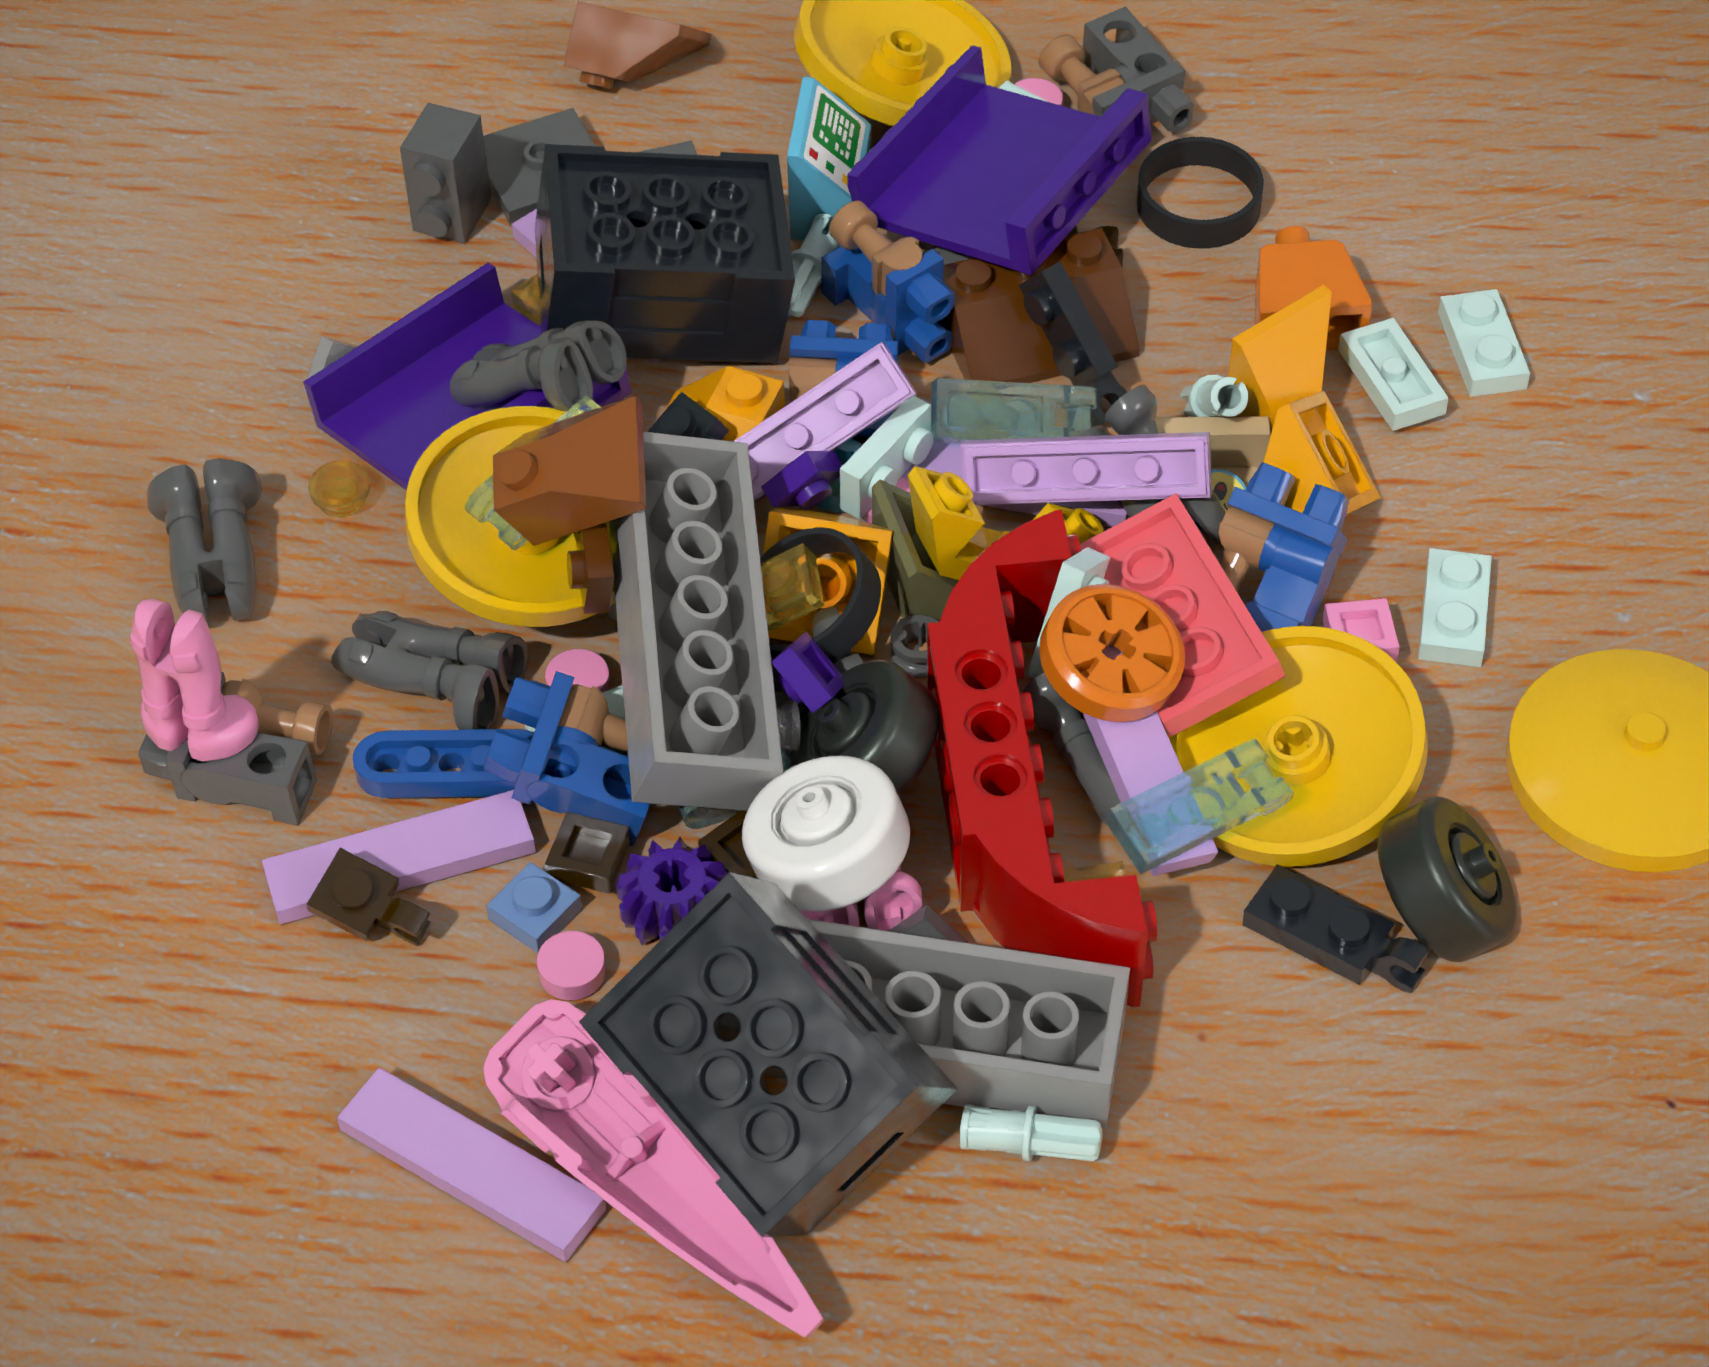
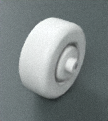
M826 756L811 759L784 771L782 775L771 780L755 797L746 813L742 828L743 847L757 878L776 883L799 910L809 912L843 908L877 891L898 870L907 853L910 841L909 820L890 778L876 765L851 756Z

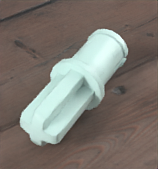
M829 214L816 215L800 249L791 252L795 283L788 319L792 316L801 317L804 314L819 284H821V257L840 247V244L830 236L829 232L826 235L827 231L824 230L831 217Z
M1205 375L1199 378L1192 386H1186L1181 391L1180 397L1187 402L1183 412L1189 417L1236 416L1247 406V388L1242 382L1234 384L1236 381L1234 377Z
M965 1104V1110H963L960 1128V1147L964 1150H990L1022 1155V1160L1031 1162L1033 1155L1094 1161L1098 1159L1101 1151L1102 1128L1101 1124L1096 1120L1037 1114L1036 1106H1028L1025 1112L991 1109Z

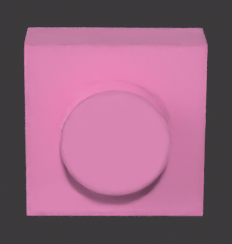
M1387 598L1325 604L1322 619L1325 628L1340 630L1363 638L1379 647L1397 663L1400 646Z

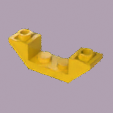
M917 466L909 472L908 482L916 532L939 575L960 580L972 562L992 543L1010 531L1000 532L982 527L985 522L972 500L973 492L969 485L959 476L951 472H944L942 474ZM1047 503L1034 518H1039L1055 510H1062L1067 535L1077 534L1080 544L1104 532L1099 520L1090 512L1081 508L1073 510Z

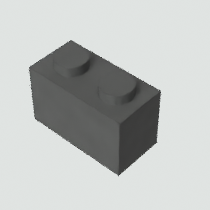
M427 103L400 147L412 229L415 232L465 244L492 199L481 115Z

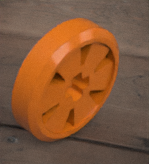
M1097 584L1082 587L1071 592L1054 608L1040 638L1039 652L1042 668L1054 690L1077 710L1101 720L1129 722L1153 714L1169 699L1184 671L1185 650L1183 641L1170 616L1150 598L1122 586ZM1110 645L1122 652L1115 660L1108 658L1102 653Z

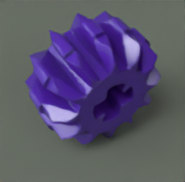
M681 837L678 838L673 848L663 849L652 840L648 849L649 857L630 854L629 862L627 863V873L619 875L616 887L618 899L621 900L619 904L620 918L625 924V928H635V936L639 939L641 945L657 938L661 940L727 875L722 862L712 861L711 853L708 851L706 844L687 851V846Z

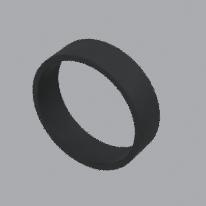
M1210 137L1176 139L1159 146L1143 161L1138 177L1137 210L1145 226L1156 236L1169 243L1196 249L1225 246L1247 235L1256 225L1261 212L1264 186L1263 174L1258 163L1250 154L1230 142ZM1184 166H1208L1226 171L1237 177L1247 186L1253 198L1244 208L1232 215L1218 219L1198 220L1181 217L1165 210L1152 199L1147 188L1154 179L1169 170Z
M809 528L783 538L761 556L760 563L765 609L767 610L771 596L780 582L801 563L825 553L840 552L853 555L856 561L857 578L851 599L841 615L827 629L812 638L832 662L852 649L871 626L880 604L881 581L878 570L872 560L847 535L831 528ZM769 642L771 658L774 660L789 645Z

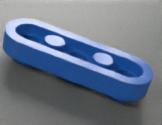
M497 729L379 731L365 737L357 745L353 753V765L357 782L366 793L375 797H490L514 790L516 783L505 780L483 769ZM500 729L532 740L534 734L524 729ZM453 768L461 769L460 771H447ZM387 769L396 770L395 772H382Z

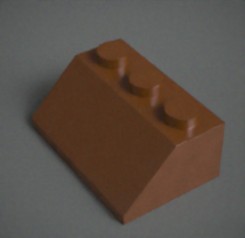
M1102 227L1066 236L1032 275L978 258H971L943 266V283L954 292V307L948 316L941 319V323L953 333L951 351L972 397L1063 375L1054 362L1053 348L1041 326L1035 324L1029 317L1024 306V295L1018 286L1060 261L1115 362L1139 357L1140 348L1123 269Z

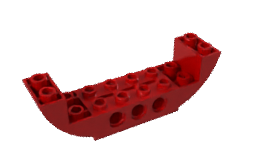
M1055 510L1020 525L992 543L968 566L949 595L940 621L927 623V688L934 695L940 713V725L934 745V752L961 912L973 910L993 938L1005 949L1130 967L1126 1006L1140 1007L1143 980L1153 979L1154 973L1150 942L1157 941L1158 936L1154 903L1152 900H1141L1137 875L1064 881L1061 854L1051 853L1048 838H1054V818L1050 798H1040L1038 784L1044 783L1042 751L1040 744L1031 745L1028 731L1034 730L1032 698L1030 692H1021L1018 681L1024 679V658L1021 643L1038 641L1062 563L1081 552L1078 535H1067L1062 510Z

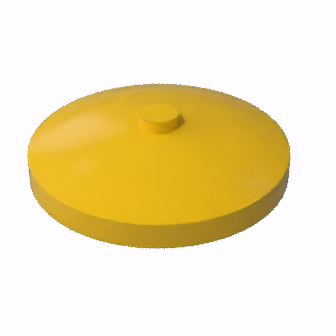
M803 0L795 23L794 42L796 51L812 78L819 81L854 111L894 126L914 106L915 102L940 79L948 67L953 65L971 45L980 47L982 50L986 85L999 88L1006 80L1009 81L1011 77V58L1004 40L995 27L978 10L964 0Z
M515 406L486 411L469 417L443 432L428 446L417 461L409 479L405 500V532L408 545L415 562L427 580L454 604L488 620L524 627L564 625L597 614H584L580 589H570L567 553L568 551L577 550L574 533L533 546L494 511L493 455L527 432L574 417L577 414L537 406ZM608 521L605 523H607L609 544L611 550L610 527ZM614 583L610 606L616 603Z
M1292 626L1263 631L1262 634L1278 658L1285 677L1171 737L1167 733V736L1212 839L1218 848L1240 859L1270 866H1276L1277 864L1283 867L1308 866L1341 858L1359 850L1378 838L1384 823L1394 815L1406 810L1419 788L1426 767L1428 753V735L1420 699L1404 670L1387 653L1363 638L1340 630L1317 626Z
M1612 649L1573 657L1554 666L1537 678L1521 697L1514 711L1506 745V767L1509 780L1517 799L1529 817L1542 831L1568 850L1591 861L1617 869L1635 872H1670L1708 862L1709 672L1690 662L1658 652L1636 649Z

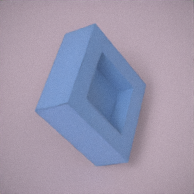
M532 862L518 873L486 905L488 918L492 923L536 953L539 952L541 946L549 938L560 933L582 911L581 895Z

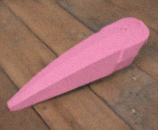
M550 999L534 1005L489 1050L483 1066L486 1085L496 1098L502 1110L501 1114L545 1153L550 1150L554 1154L556 1162L663 1246L730 1292L786 1327L808 1338L824 1320L773 1238H762L715 1183L720 1177L639 1081L633 1075H623L583 1028L579 1021L586 1013L566 1001Z

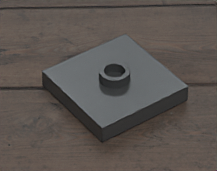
M573 108L483 136L490 190L509 225L511 226L515 221L537 209L545 144L595 146Z

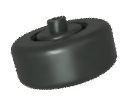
M872 660L842 674L843 687L834 697L814 713L808 709L793 740L790 768L802 762L826 756L860 758L879 767L890 778L899 796L918 776L934 748L940 725L939 707L931 691L902 667L887 660Z
M1430 797L1394 815L1384 823L1378 837V859L1385 885L1402 919L1426 948L1447 961L1463 962L1503 943L1511 936L1517 918L1513 887L1497 849L1484 829L1470 813L1450 799Z

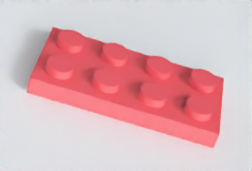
M1177 493L1080 544L1081 551L1089 547L1110 557L1104 579L1109 581V585L1126 587L1150 598L1170 616L1181 635L1185 650L1184 671L1169 699L1157 710L1169 737L1285 677L1278 658Z

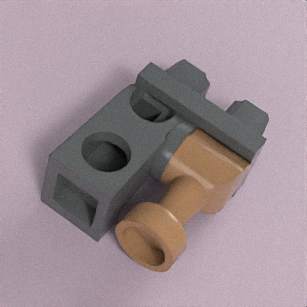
M1126 6L1085 23L1083 48L1072 36L1062 35L1049 42L1040 55L1039 65L1054 81H1067L1077 94V110L1101 117L1120 95L1129 88L1147 93L1150 127L1151 124L1159 121L1167 131L1175 133L1188 127L1192 122L1194 104L1183 90L1185 70L1177 61L1172 62L1166 51ZM1116 29L1115 42L1107 39L1104 34L1109 30Z
M221 672L222 695H239L249 700L256 709L259 728L257 736L250 745L231 757L203 762L191 757L188 749V737L178 748L173 751H167L158 748L146 734L139 749V758L144 772L162 779L171 780L177 799L196 802L197 798L212 804L233 802L271 810L274 821L299 826L317 783L311 754L322 755L325 752L331 738L333 712L330 705L304 702L297 712L265 704L262 702L260 692L252 682L242 679V681L230 680L225 682V675Z

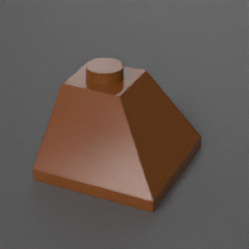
M577 1L564 67L580 70L579 82L612 89L614 78L628 82L636 81L710 45L712 34L677 23Z
M634 395L527 432L494 454V511L533 546L647 509L642 401Z

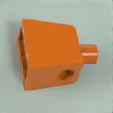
M1289 226L1279 231L1275 237V244H1266L1259 251L1255 289V325L1323 284L1332 291L1326 349L1339 348L1340 335L1342 333L1369 325L1372 311L1371 298L1344 244L1337 240L1311 241L1309 232L1301 226Z

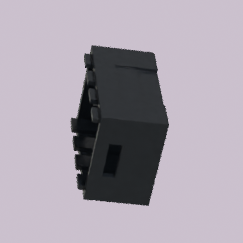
M545 144L535 222L542 333L553 328H563L565 330L576 322L601 321L610 325L620 336L625 347L626 358L778 363L795 283L779 155L721 152L720 156L620 152L604 151V147Z
M731 872L579 1021L622 1074L633 1075L714 1169L720 1177L715 1183L762 1238L808 1235L958 1089L776 883ZM732 1013L738 1017L741 1023V1030L737 1038L728 1042L720 1036L718 1026L723 1016ZM778 1066L787 1075V1086L780 1094L773 1095L766 1089L764 1080L766 1073L771 1068Z

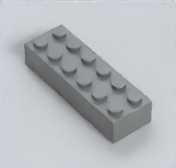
M643 432L647 509L609 521L632 802L748 810L758 793L771 780L783 773L748 443Z
M808 919L958 1088L944 1104L965 1107V1104L991 1109L1025 1112L1028 1106H1036L1037 1114L1096 1120L1101 1124V1128L1107 1129L1126 1014L1130 967ZM729 1013L721 1018L718 1026L720 1036L728 1042L737 1038L741 1030V1023L736 1015ZM778 1066L771 1068L765 1075L787 1079L785 1071Z

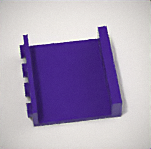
M971 45L953 65L948 67L940 79L915 102L914 106L884 134L883 138L861 161L853 166L847 174L851 200L862 201L876 214L878 228L903 236L913 237L932 245L1032 275L1151 142L1147 93L1127 88L1100 117L986 85L982 50L980 47Z
M486 263L303 381L317 427L406 491L412 471L423 452L436 438L455 424L477 414L499 408L537 406L555 409L546 400L542 389L526 390L499 403L482 407H465L457 403L451 396L449 386L453 374L464 362L473 360L474 355L482 350L483 347L494 343H505L512 346L530 341L542 334L541 326L504 303L496 268L490 263ZM627 368L619 381L603 385L592 382L593 396L589 407L582 412L573 414L579 415L623 400L629 396L632 391Z

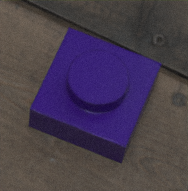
M805 451L762 485L761 488L773 507L799 506L801 510L809 509L822 502L832 493L830 484L840 477V468L843 464L834 451Z
M807 632L786 647L771 662L778 670V681L787 695L797 703L804 702L812 713L833 698L843 687L842 674Z

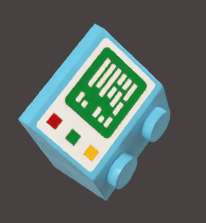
M810 77L802 78L787 154L790 239L805 240L812 227L814 218L819 214L831 215L824 229L827 231L826 235L828 234L834 215L844 205L852 202L851 194L848 190L847 174L872 149L871 124L819 81Z

